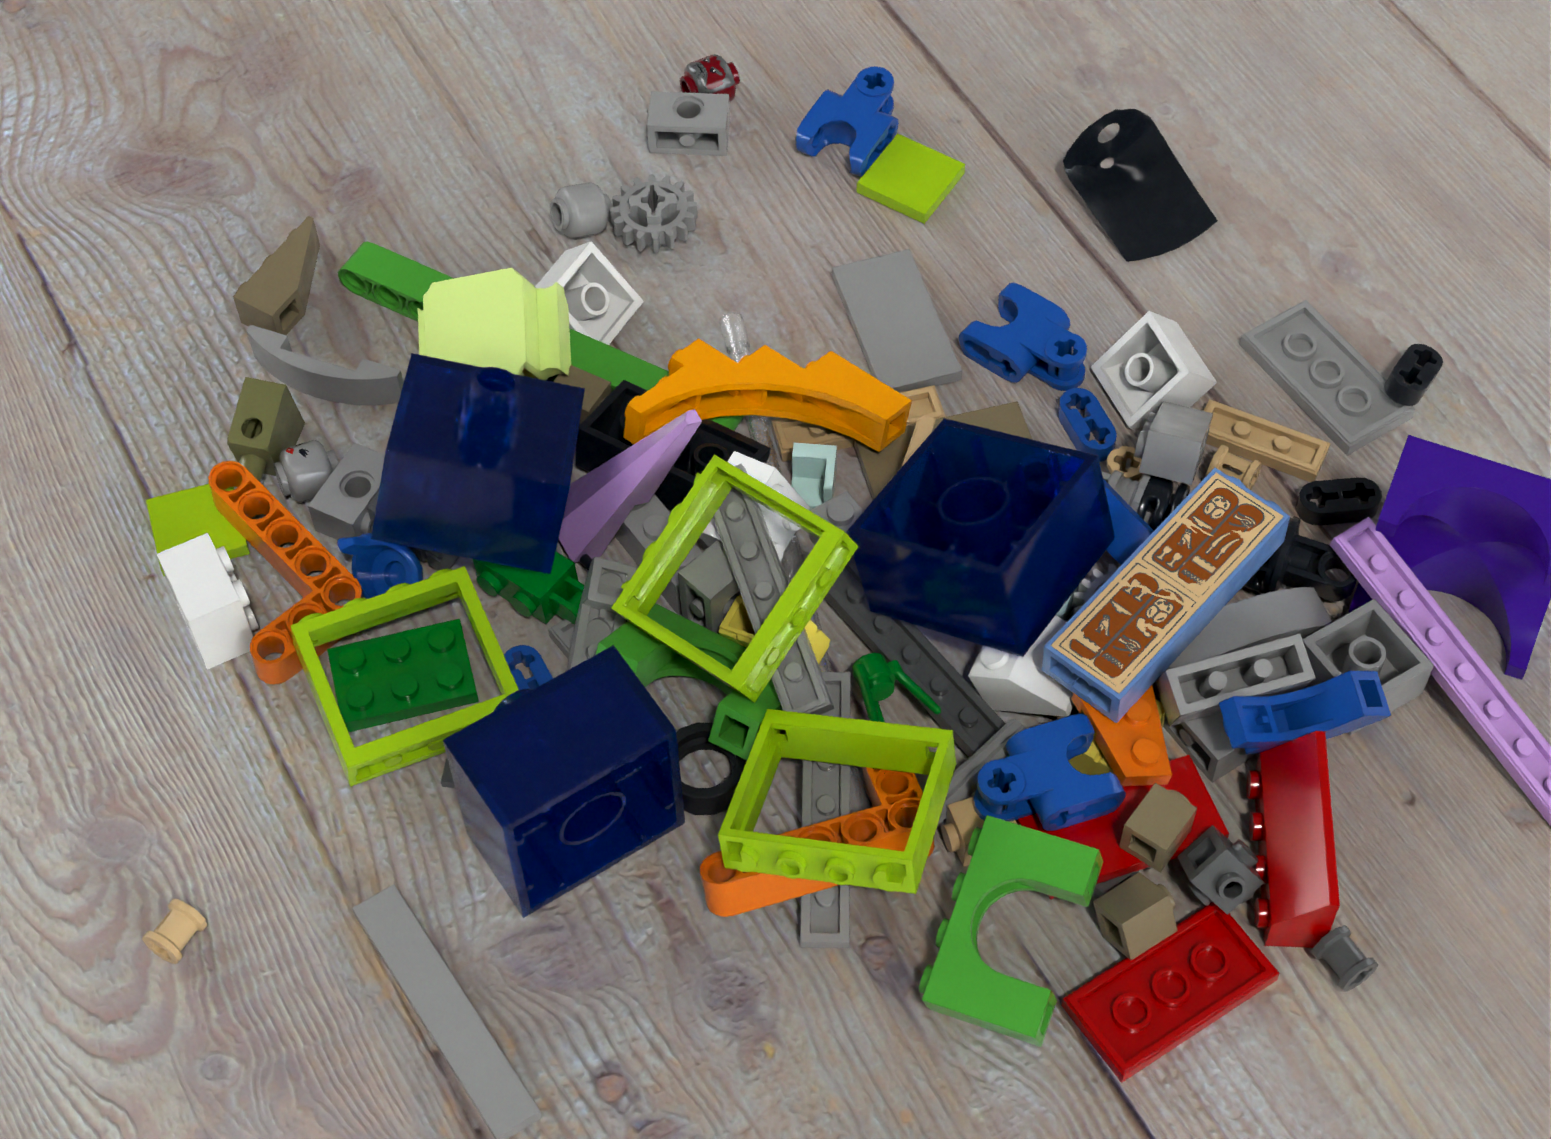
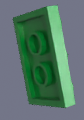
M460 618L327 649L338 707L348 732L479 702Z

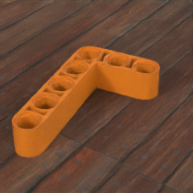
M223 461L215 465L208 476L215 507L303 597L299 602L257 632L250 643V653L259 679L268 684H281L303 669L293 645L290 625L298 623L309 614H325L340 609L343 606L335 605L340 600L363 598L362 588L358 580L242 464L235 461ZM229 487H238L232 491H225ZM260 514L266 515L265 517H263V518H261V519H251L252 517H254V516H256V515H260ZM288 542L295 543L294 545H292V546H290V547H286V548L279 547L280 545H282V544H284V543H288ZM312 571H323L318 576H307ZM342 638L314 647L318 657ZM277 652L282 654L275 660L264 659L271 653Z
M862 767L864 786L873 805L872 808L778 835L905 851L923 791L915 773ZM934 838L931 844L928 857L933 853V850L935 848ZM721 851L707 856L700 865V876L707 907L710 912L722 917L738 915L838 886L831 882L802 878L792 879L779 875L742 872L724 868Z

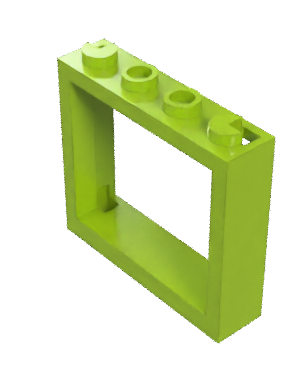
M714 454L703 472L696 474L694 485L683 502L676 505L671 511L668 524L658 539L646 548L642 557V563L631 579L621 586L623 591L611 609L637 628L755 703L855 553L858 545L845 531ZM734 488L819 540L731 670L647 615L731 489Z
M465 566L454 570L441 569L433 573L428 579L413 584H397L389 588L384 594L369 599L356 598L344 604L340 609L325 614H309L298 623L290 625L294 648L350 787L525 724V702ZM460 597L502 695L354 747L314 647Z
M767 709L718 833L724 868L742 872L779 875L792 879L802 878L831 882L837 885H853L882 889L888 892L898 891L916 894L956 767L953 730ZM780 729L786 730V734H780ZM928 747H935L937 751L930 752ZM781 757L929 775L905 851L753 832Z

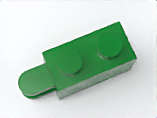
M506 522L472 557L477 573L476 580L479 586L487 594L494 597L499 595L509 601L515 610L525 617L532 615L547 624L555 615H558L575 625L584 589V584L578 581L575 563Z

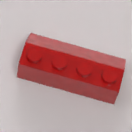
M1314 731L1261 752L1255 771L1249 770L1247 774V798L1255 799L1256 812H1251L1249 836L1251 841H1258V855L1256 857L1259 861L1254 867L1264 882L1261 885V898H1257L1255 901L1256 928H1263L1264 946L1313 948L1330 932L1340 907L1325 731Z

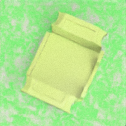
M511 267L433 282L429 290L423 295V310L418 308L420 393L428 401L439 395H450L455 398V392L472 388L477 383L486 387L524 380V374L522 373L524 368L543 382L556 374L569 375V368L571 366L569 309L564 288L558 282L547 288H535L532 283Z

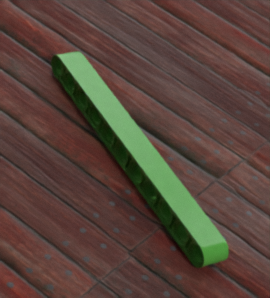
M368 241L363 242L338 271L339 280L349 291L417 322L418 308L423 310V295L429 290L433 282L454 279ZM570 329L571 365L611 382L612 391L623 380L648 391L661 378L669 376V371ZM559 374L549 377L548 379L554 381ZM720 416L710 418V420L735 431L744 416Z

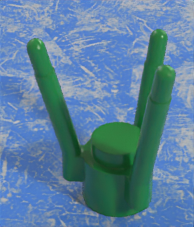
M869 653L860 657L854 663L852 674L861 690L870 721L885 722L878 701L891 696L895 689V680H898L935 715L941 713V707L903 671L898 660L887 663L882 654Z

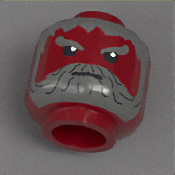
M712 54L689 63L684 69V76L680 77V87L683 93L729 94V102L735 97V85L740 83L735 65L732 62L727 63L717 54Z

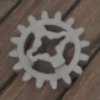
M650 174L648 182H642L636 177L633 178L634 187L622 185L620 187L621 196L613 195V207L610 208L611 224H614V233L616 236L623 235L625 245L636 241L639 251H642L646 245H652L654 252H659L661 244H666L670 249L675 248V239L686 242L688 240L687 230L695 231L696 229L695 219L698 218L697 202H694V193L692 190L685 191L684 182L682 181L672 185L670 176L666 175L662 181H656L654 174Z

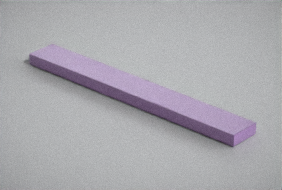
M1369 517L1334 537L1329 544L1372 600L1375 599L1431 661L1434 665L1431 675L1551 826L1550 744L1384 535L1375 530L1376 525Z

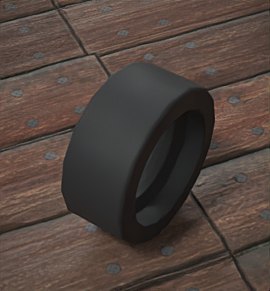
M694 723L680 728L667 739L660 753L661 783L667 798L680 810L693 815H715L728 810L747 760L708 741L713 723ZM698 750H714L730 759L732 773L729 778L719 785L711 788H695L684 784L679 779L677 765L680 760L690 753Z

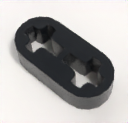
M1412 344L1397 362L1385 382V393L1398 404L1405 406L1416 405L1443 365L1441 355L1427 345Z
M1356 477L1314 481L1302 487L1296 504V512L1304 522L1311 525L1320 526L1361 522L1367 517L1372 519L1376 515L1382 499V491L1374 481L1367 478ZM1359 495L1362 501H1367V504H1361L1360 500L1353 498V496ZM1317 499L1318 503L1320 505H1324V507L1319 508L1317 507V504L1315 502H1312L1310 500Z

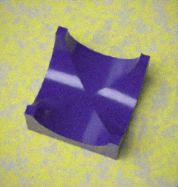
M1408 435L1375 530L1384 535L1427 590L1459 597L1477 607L1491 620L1498 630L1505 647L1506 667L1504 674L1522 680L1551 600V479ZM1359 582L1348 613L1372 600Z

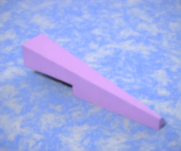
M695 409L683 413L567 487L553 525V530L571 561L574 563L580 562L579 560L584 554H588L591 558L600 557L635 505L650 501L702 423Z

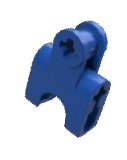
M868 67L857 74V77L843 96L833 91L825 90L797 129V151L809 156H816L820 150L830 144L847 145L850 147L851 169L849 173L862 177L897 133L898 119L891 116L894 110V101L891 96L894 89V77L891 72L882 67Z
M1009 283L998 296L999 313L1010 324L999 327L976 320L971 322L959 335L960 347L966 357L1009 382L1017 383L1029 373L1054 389L1067 391L1077 388L1085 379V366L1083 362L1087 356V344L1082 337L1068 331L1071 325L1068 315L1055 303L1020 284Z
M1076 714L1027 728L1013 735L1005 745L1009 757L992 760L984 764L980 769L973 805L977 815L984 821L986 815L1010 822L1036 814L1043 829L1054 831L1114 812L1121 805L1126 794L1115 774L1111 772L1099 775L1082 774L1068 762V760L1087 752L1095 733L1087 715Z

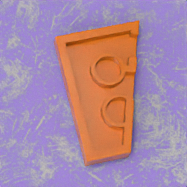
M1153 685L1117 723L1073 693L1071 700L1078 712H1084L1089 718L1096 733L1094 739L1122 786L1154 785L1155 783L1159 785L1168 784L1172 772Z

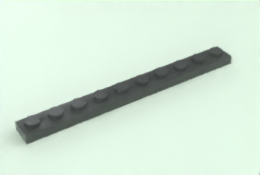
M851 557L825 596V599L874 653L882 654L887 663L898 660L903 671L941 707V713L935 715L915 697L943 729L953 730L954 742L970 758L1006 723ZM1139 871L1096 884L1093 895L1099 898L1139 873Z

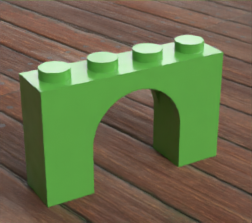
M656 603L647 615L731 670L746 649V647ZM628 621L598 643L589 681L628 701L654 680L667 676H686L700 679L722 690L727 696L718 704L708 741L745 760L749 757L767 709L783 711L772 679H770L754 703Z
M986 815L983 827H976L972 833L968 846V855L972 856L966 874L960 872L955 881L952 900L956 901L951 918H944L940 924L936 936V946L940 947L934 966L928 964L923 972L919 992L924 994L922 1001L929 1010L1042 1047L1057 1002L1052 990L1001 974L982 961L978 949V929L983 916L990 906L1003 896L1017 891H1037L1089 907L1103 865V859L1099 849Z

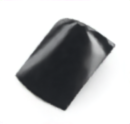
M1115 109L1103 115L1079 135L1064 157L1063 164L1070 182L1095 215L1126 262L1159 256L1175 250L1192 241L1218 222L1153 120L1140 110ZM1113 123L1119 125V131L1113 139L1104 143L1098 141L1100 132L1106 126ZM1109 157L1113 158V166L1110 168L1101 167L1100 164L1103 160Z

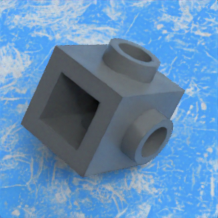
M1213 825L1177 856L1190 880L1188 886L1196 897L1206 906L1214 902L1227 915L1239 904L1249 900L1255 890L1264 883L1254 867L1259 860L1251 849L1240 839L1233 844Z

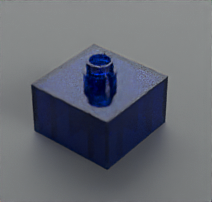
M411 353L385 451L371 539L551 574L570 489L585 388L517 375L497 367H478Z
M946 418L939 423L846 531L847 535L858 545L853 555L871 612L1020 657H1024L1115 539L1098 455Z
M614 645L535 689H522L510 694L497 705L494 712L443 740L466 832L523 918L685 824L676 729Z

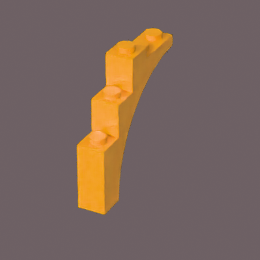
M698 338L684 349H678L672 355L668 363L669 376L661 378L654 387L641 396H635L628 403L624 413L626 420L623 438L635 444L683 413L695 409L701 420L720 416L758 415L788 418L815 424L852 437L880 452L905 433L912 400L833 351H829L817 361H811L805 368H802L767 345H763L751 355L743 356L737 363Z

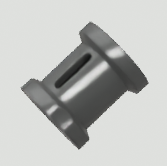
M1346 925L1330 931L1312 949L1313 955L1317 959L1323 958L1339 977L1338 985L1344 992L1360 985L1378 967V963L1373 957L1366 958L1350 939L1351 931Z

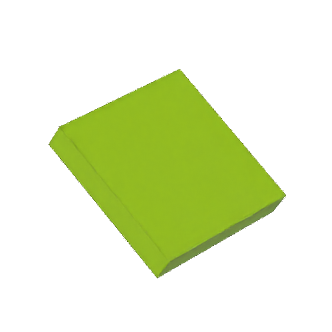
M897 134L857 182V193L925 224L965 174V164L903 135Z
M209 484L146 499L157 554L206 533L209 534L215 549L222 546L225 547L230 559L250 554L247 540L215 507ZM229 487L225 491H232L234 487ZM159 561L160 569H161V571H162L163 576H165L164 571H163L162 566H161L160 561Z

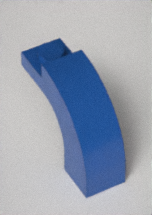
M1348 671L1320 684L1290 693L1274 696H1233L1219 702L1223 716L1224 731L1230 739L1232 748H1245L1246 754L1261 753L1314 731H1325L1326 739L1391 716L1377 671Z

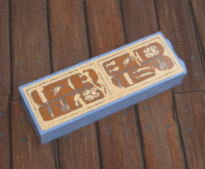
M1214 468L1047 642L1043 651L1042 671L1117 723L1282 545L1285 540L1290 516L1283 512L1276 503L1265 500L1246 488L1236 477L1228 476Z

